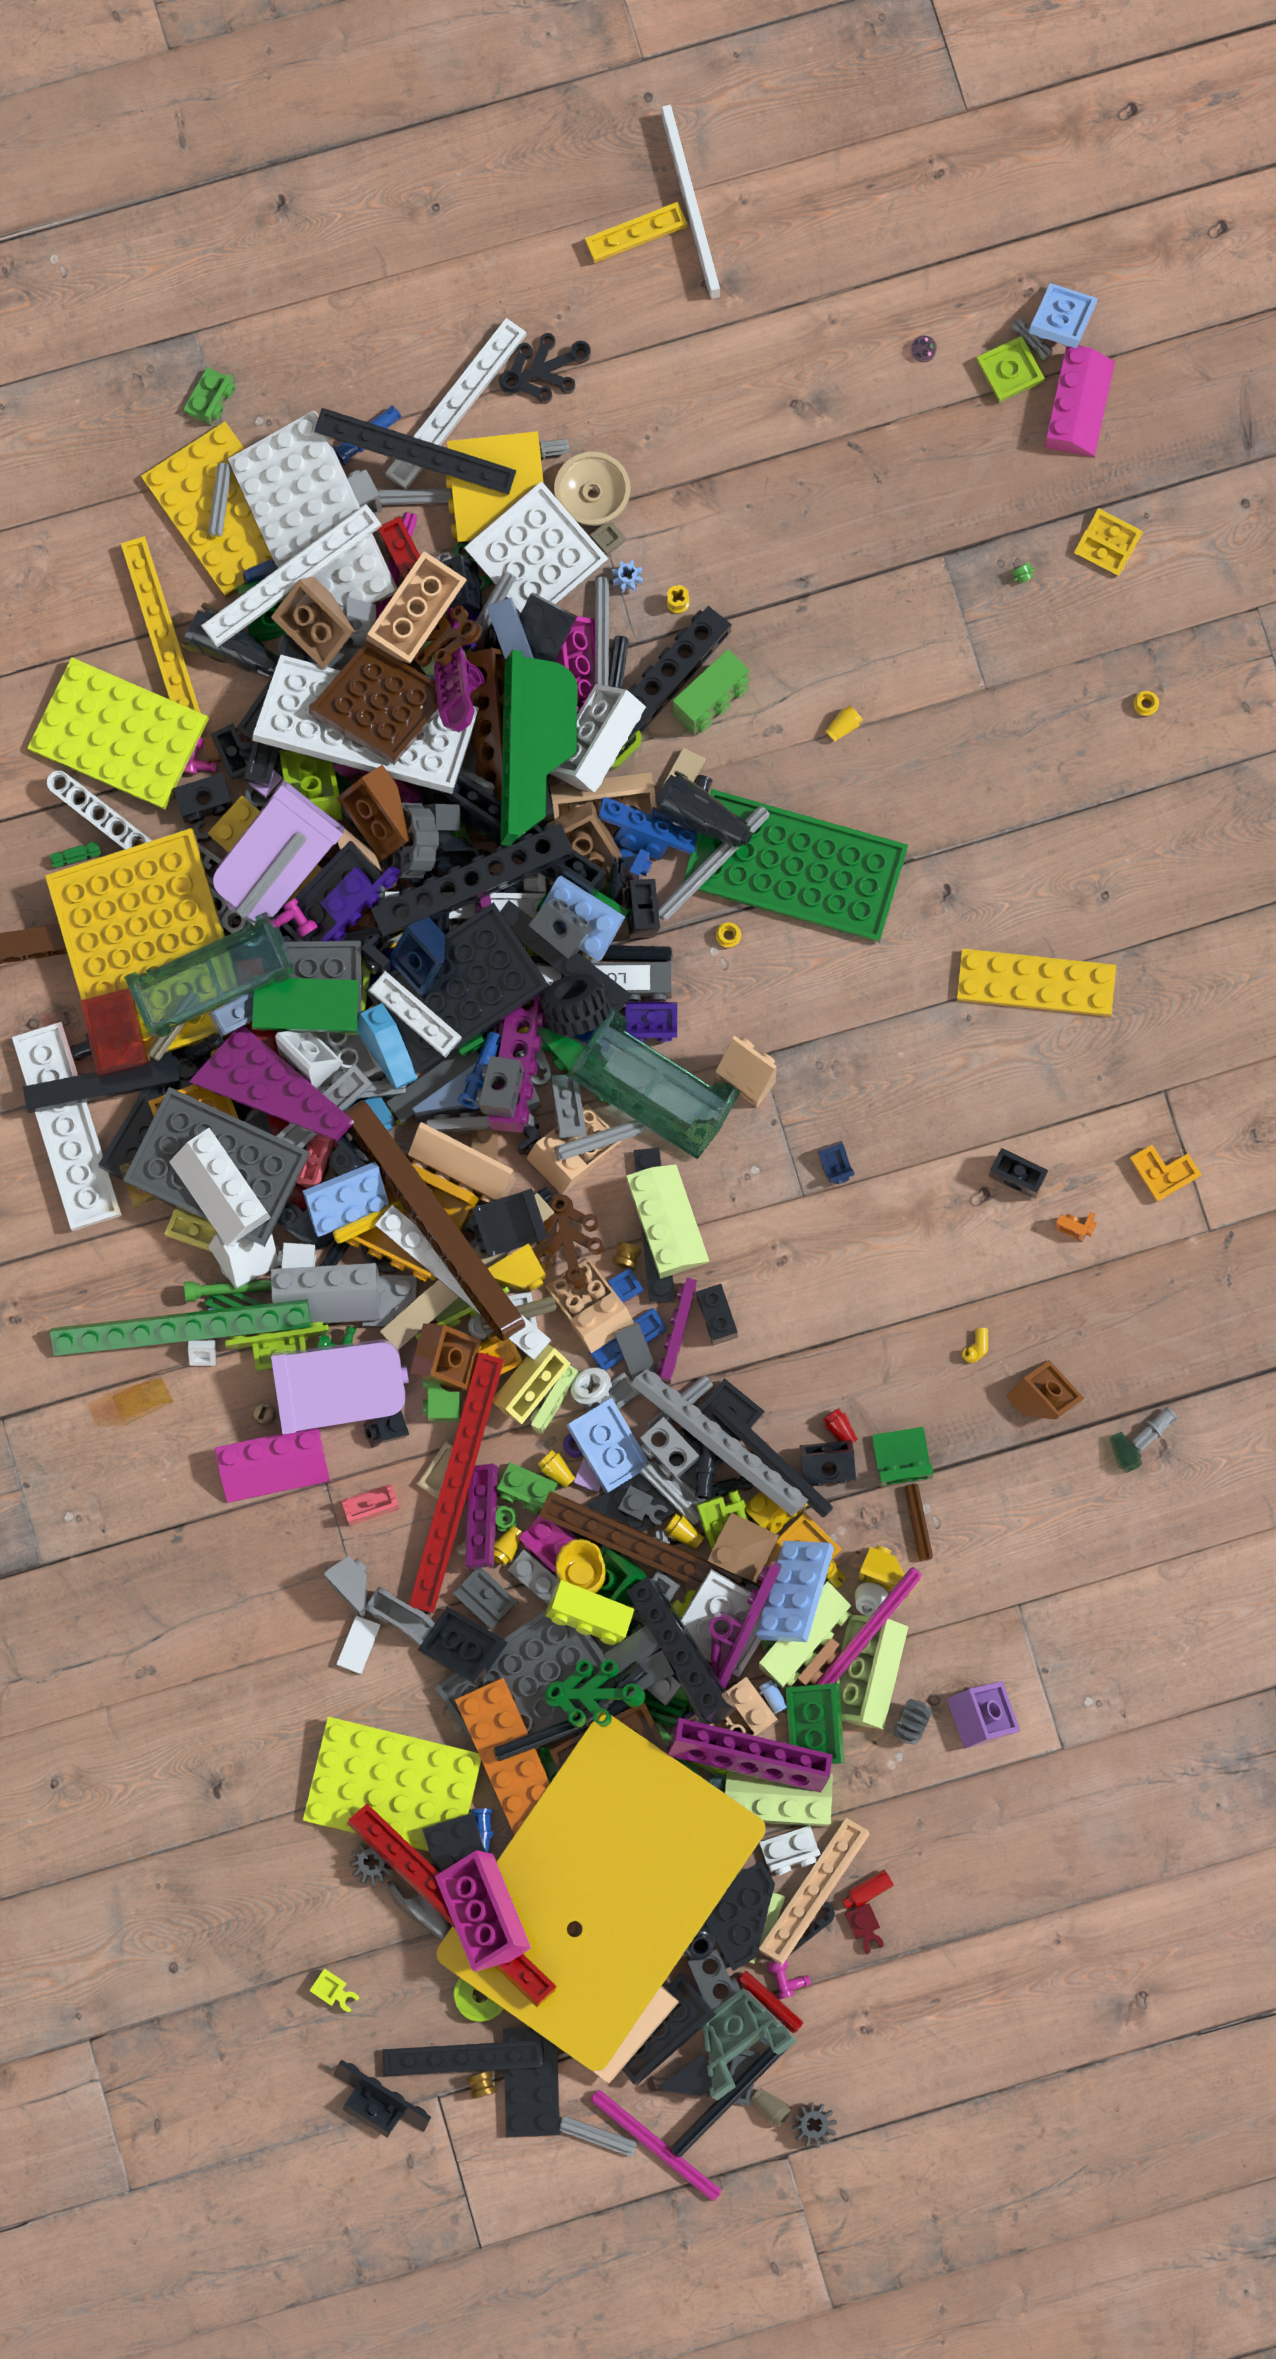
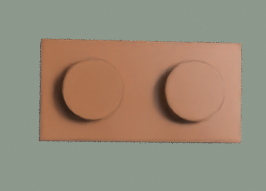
M831 1638L801 1673L797 1681L802 1686H807L809 1683L814 1685L823 1673L820 1669L825 1663L831 1665L840 1654L837 1651L840 1644Z

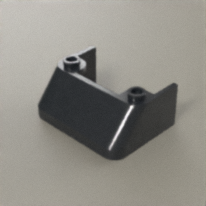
M345 1134L338 1141H335L339 1146L332 1153L330 1164L339 1176L371 1163L365 1154ZM287 1203L277 1221L282 1228L302 1243L315 1245L316 1250L325 1249L335 1239L333 1231L318 1237L314 1231L308 1208L303 1211L296 1204Z

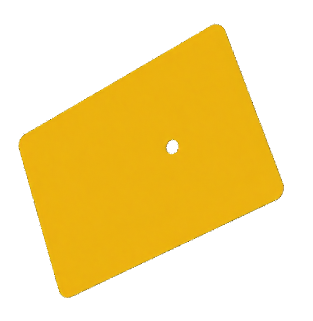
M602 1715L599 1721H603L606 1715ZM611 1716L612 1721L607 1727H600L595 1721L589 1726L497 1860V1865L531 1946V1949L523 1954L557 1986L556 1990L536 2007L494 1966L476 1972L472 1971L458 1933L453 1926L439 1945L436 1953L438 1961L443 1966L592 2071H601L609 2064L766 1831L765 1823L760 1817L673 1757L667 1756V1753L613 1716ZM573 1921L579 1922L583 1928L581 1935L578 1937H571L567 1932V1926Z

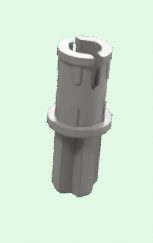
M541 439V442H539L540 455L543 459H546V456L568 454L570 451L568 439L551 441Z
M1165 1407L1156 1418L1146 1423L1147 1427L1131 1441L1132 1446L1139 1452L1143 1451L1157 1437L1161 1438L1163 1436L1162 1433L1178 1419L1177 1415L1169 1407Z

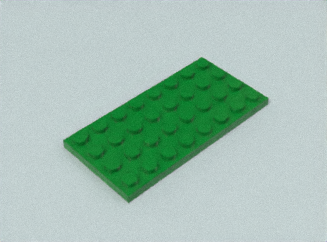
M711 789L710 796L721 802L729 811L743 820H746L759 806H763L770 813V816L753 833L748 845L739 847L697 891L880 943L908 850V844ZM697 833L695 851L690 856L683 883L723 843L722 841Z

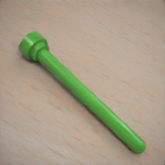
M271 1280L251 1281L237 1289L234 1288L232 1283L200 1286L199 1283H194V1281L183 1282L185 1303L196 1302V1299H201V1296L272 1290Z

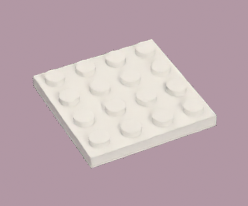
M542 481L464 547L466 552L495 585L505 571L510 572L516 577L506 598L512 597L514 605L520 614L532 592L557 604L608 560L607 556Z

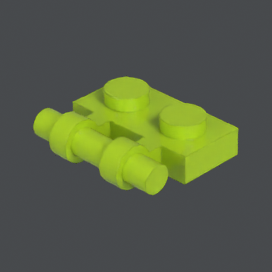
M738 1490L728 1493L731 1501L729 1504L725 1505L722 1496L696 1504L711 1552L729 1518L728 1514L734 1512L736 1515L747 1520L744 1510L746 1505L744 1499L740 1498Z

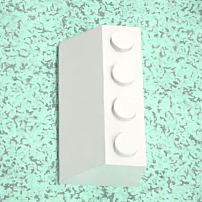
M595 684L577 714L576 754L550 774L579 790L595 793L602 784L609 768L614 764L622 746L627 742L628 736L635 724L640 720L646 706L628 690Z
M207 1128L188 1141L169 1161L227 1247L271 1218L210 1128Z

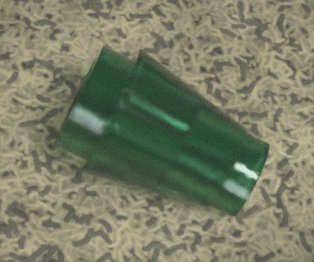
M1123 1432L1116 1433L1110 1437L1109 1440L1119 1469H1123L1124 1473H1128L1142 1465V1455Z

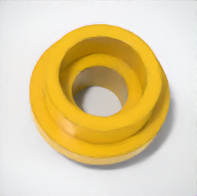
M1142 691L1134 698V709L1142 716H1151L1158 710L1159 699L1151 691ZM1143 701H1149L1151 706L1145 708L1142 706L1141 703Z
M723 923L716 930V940L722 947H735L741 940V930L734 923ZM726 932H731L733 934V938L727 940L724 938V934Z

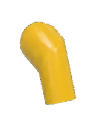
M976 1328L975 1343L963 1349L962 1357L968 1363H975L987 1354L988 1328Z

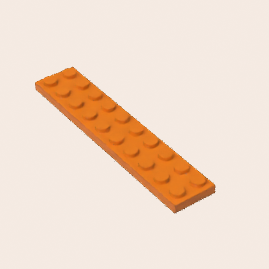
M502 1678L457 1698L455 1701L515 1835L550 1785V1781L535 1748L502 1761H497L494 1756L493 1749L495 1747L529 1735L505 1679ZM577 1921L569 1923L567 1926L568 1934L571 1937L581 1935L582 1925Z

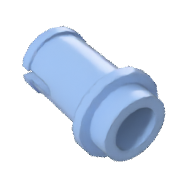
M773 1679L759 1686L761 1690L759 1694L764 1695L775 1715L787 1708V1703L777 1688L779 1684L774 1683Z

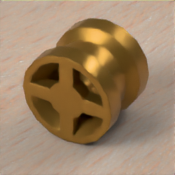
M617 1242V1253L612 1257L611 1263L621 1268L636 1270V1259L641 1255L642 1249L629 1243Z
M492 2071L466 2078L467 2084L472 2089L471 2099L497 2093V2088L492 2084L491 2080L493 2077Z

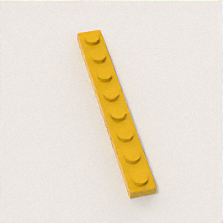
M143 536L121 543L169 699L201 713L146 538Z

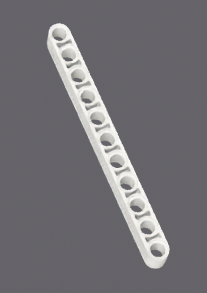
M54 771L48 776L47 786L51 792L124 849L134 847L135 842L139 839H143L144 843L153 841L73 777L62 771ZM65 778V787L58 790L57 782ZM84 793L85 801L77 805V796ZM104 808V817L100 820H96V812L99 809ZM119 824H123V833L121 835L116 836V826ZM210 886L214 901L221 900L222 907L218 911L221 925L249 947L255 950L265 949L269 942L262 934L259 942L252 943L251 941L252 934L259 931L262 926L249 917H241V924L233 928V918L240 915L232 911L226 905L227 900Z

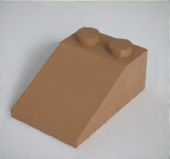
M315 577L299 579L271 617L323 669L328 667L354 632L333 595Z
M590 801L549 822L547 825L556 823V825L561 824L572 848L607 871L601 888L603 889L607 887L606 879L610 873V859L616 857V863H618V857H622L605 822L598 818V810L593 802ZM627 865L625 868V877L630 875V871Z

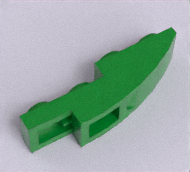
M540 1028L541 1050H548L553 1056L551 1061L560 1071L564 1069L569 1073L576 1067L578 1069L576 1072L577 1076L584 1084L588 1082L595 1089L593 1091L594 1096L602 1104L606 1102L610 1106L618 1099V1095L603 1079L609 1073V1069L599 1058L567 1036H560L553 1033L552 1030Z

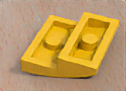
M1098 508L1074 553L1120 576L1144 531Z

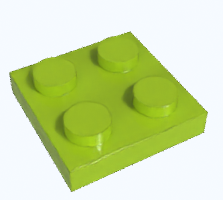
M1022 336L976 358L999 403L1037 386L1045 380Z

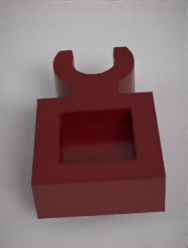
M870 1903L845 1913L855 1939L863 1936V1948L867 1954L871 1953L868 1947L870 1941H876L880 1949L884 1947L881 1937L874 1933L880 1926Z

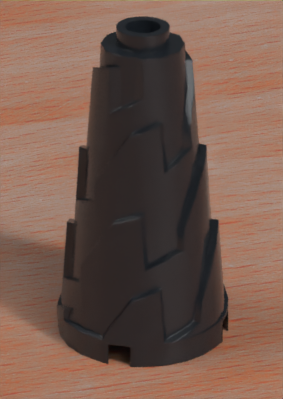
M203 602L201 608L206 611L204 613L199 610L197 611L184 636V639L188 640L189 644L182 642L181 648L201 656H207L218 662L230 664L249 673L251 671L266 678H269L270 675L273 676L278 656L243 630H240L219 647H216L201 625L219 613V611Z
M674 771L676 777L673 775L669 776L655 802L661 805L659 810L653 807L652 815L654 817L701 835L715 838L735 848L736 846L748 845L753 836V832L750 831L751 826L747 825L748 822L729 811L721 802L710 796L699 785L689 780L683 773Z

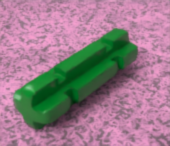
M94 841L87 843L86 847L80 845L63 850L64 853H60V851L52 853L50 859L52 866L59 868L64 866V863L70 865L87 860L88 856H91V858L101 855L98 842Z

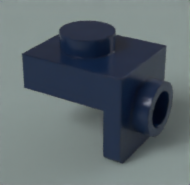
M842 1141L817 1149L825 1176L830 1183L842 1184L850 1179L849 1177L855 1175Z

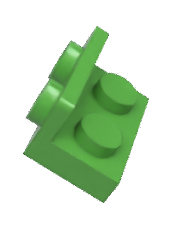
M207 367L184 407V413L211 426L214 419L218 420L224 409L222 405L226 398L230 399L235 391L236 385H234L233 375L228 373L225 376Z
M509 1462L496 1490L500 1493L499 1497L512 1504H514L515 1500L525 1504L524 1509L538 1514L545 1503L549 1491L555 1492L558 1483Z

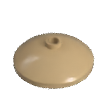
M601 452L581 453L570 458L560 468L554 484L555 498L578 524L586 526L603 525L617 518L627 506L630 498L629 476L622 464L607 454ZM592 491L597 493V496L594 498L588 496Z

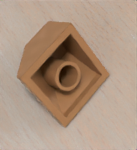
M731 1513L708 1561L757 1583L758 1577L779 1535Z

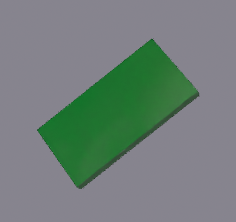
M255 977L252 1029L357 1033L359 980Z

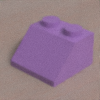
M1003 1681L971 1688L947 1698L964 1749L979 1746L1020 1731Z

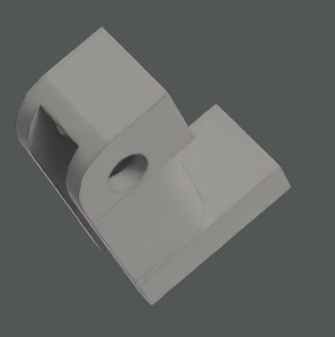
M379 1586L365 1607L370 1615L400 1629L418 1645L422 1644L435 1625L425 1613L417 1608L414 1609Z

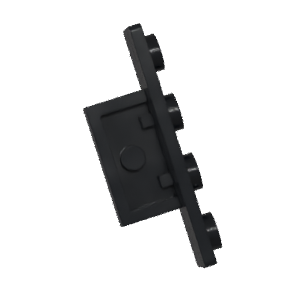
M343 2060L339 2062L334 2075L355 2088L343 2106L344 2111L387 2138L401 2118L422 2132L425 2131L431 2116L423 2108L412 2105L401 2094L385 2088L379 2080L368 2077L360 2072L354 2064L346 2063Z

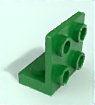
M923 1427L874 1434L872 1436L880 1487L933 1478V1467L930 1464Z

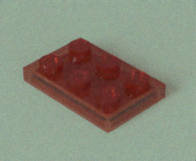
M131 988L80 1000L97 1076L100 1077L149 1064Z

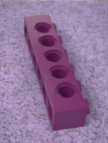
M541 994L529 1002L533 1003L530 1009L525 1010L521 1007L505 1018L499 1057L521 1060L524 1074L514 1117L489 1115L488 1122L492 1130L523 1133L524 1124L529 1122L530 1111L527 1109L528 1100H532L534 1091L531 1079L537 1073L535 1055L536 1051L539 1052L541 1049L539 1030L545 1024V1014L542 1012L543 1008L540 1002ZM529 1027L526 1033H518L521 1028ZM519 1051L526 1052L525 1055L520 1058L514 1057L515 1054ZM498 1083L494 1086L493 1089L500 1090L505 1086V1084Z
M678 1718L670 1733L667 1755L816 1792H822L829 1780L832 1754L683 1718Z

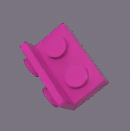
M540 1516L519 1536L525 1548L530 1552H534L542 1560L543 1565L555 1573L556 1558L561 1547L571 1540H579L567 1528Z

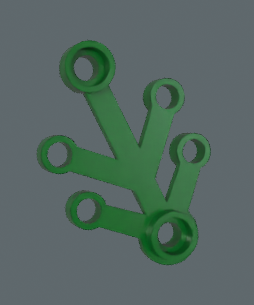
M611 1659L605 1660L601 1664V1671L582 1688L573 1689L583 1678L590 1677L594 1672V1667L588 1660H580L576 1665V1671L564 1682L557 1681L551 1683L544 1693L547 1704L554 1708L562 1707L568 1714L569 1721L575 1727H582L586 1723L587 1717L582 1710L576 1709L569 1700H580L593 1714L594 1721L598 1726L607 1727L611 1723L612 1717L607 1710L601 1709L595 1700H623L630 1707H638L645 1699L644 1691L639 1685L634 1683L627 1684L624 1688L597 1689L619 1672L618 1665ZM613 1665V1669L607 1672V1668ZM588 1666V1669L582 1672V1668ZM635 1690L632 1696H628L631 1691ZM560 1691L559 1695L553 1697L556 1692ZM581 1715L578 1721H574L576 1716ZM602 1715H606L603 1721H599Z

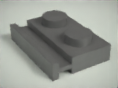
M476 1568L453 1593L491 1631L518 1603L482 1568Z

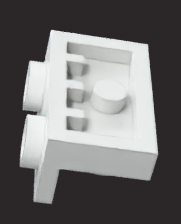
M811 1826L760 1842L769 1873L776 1872L777 1876L791 1872V1866L800 1863L802 1867L815 1864L817 1862L816 1858L821 1855Z

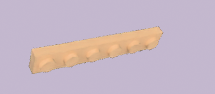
M848 1818L844 1820L759 1947L760 1953L781 1965L784 1964L870 1835L867 1829Z

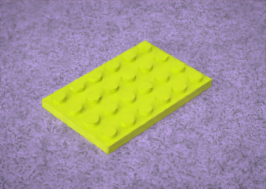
M71 657L30 741L28 749L165 810L173 795V788L177 786L209 718L195 710Z
M328 1716L303 1821L356 1833L347 1824L348 1819L368 1803L413 1848L429 1851L422 1828L469 1813L482 1760L477 1752Z

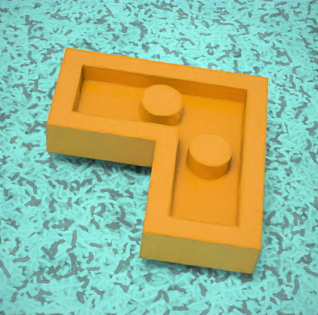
M1150 1145L1129 1159L1156 1203L1202 1176L1189 1153L1166 1166L1154 1146Z

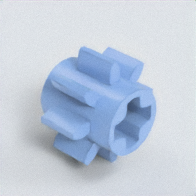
M631 560L630 564H624V562L620 561V568L612 570V574L617 577L613 580V585H620L622 593L626 589H631L635 592L636 584H643V578L638 576L642 573V567L635 568L633 560ZM627 573L628 576H632V579L628 580V578L623 577V575Z

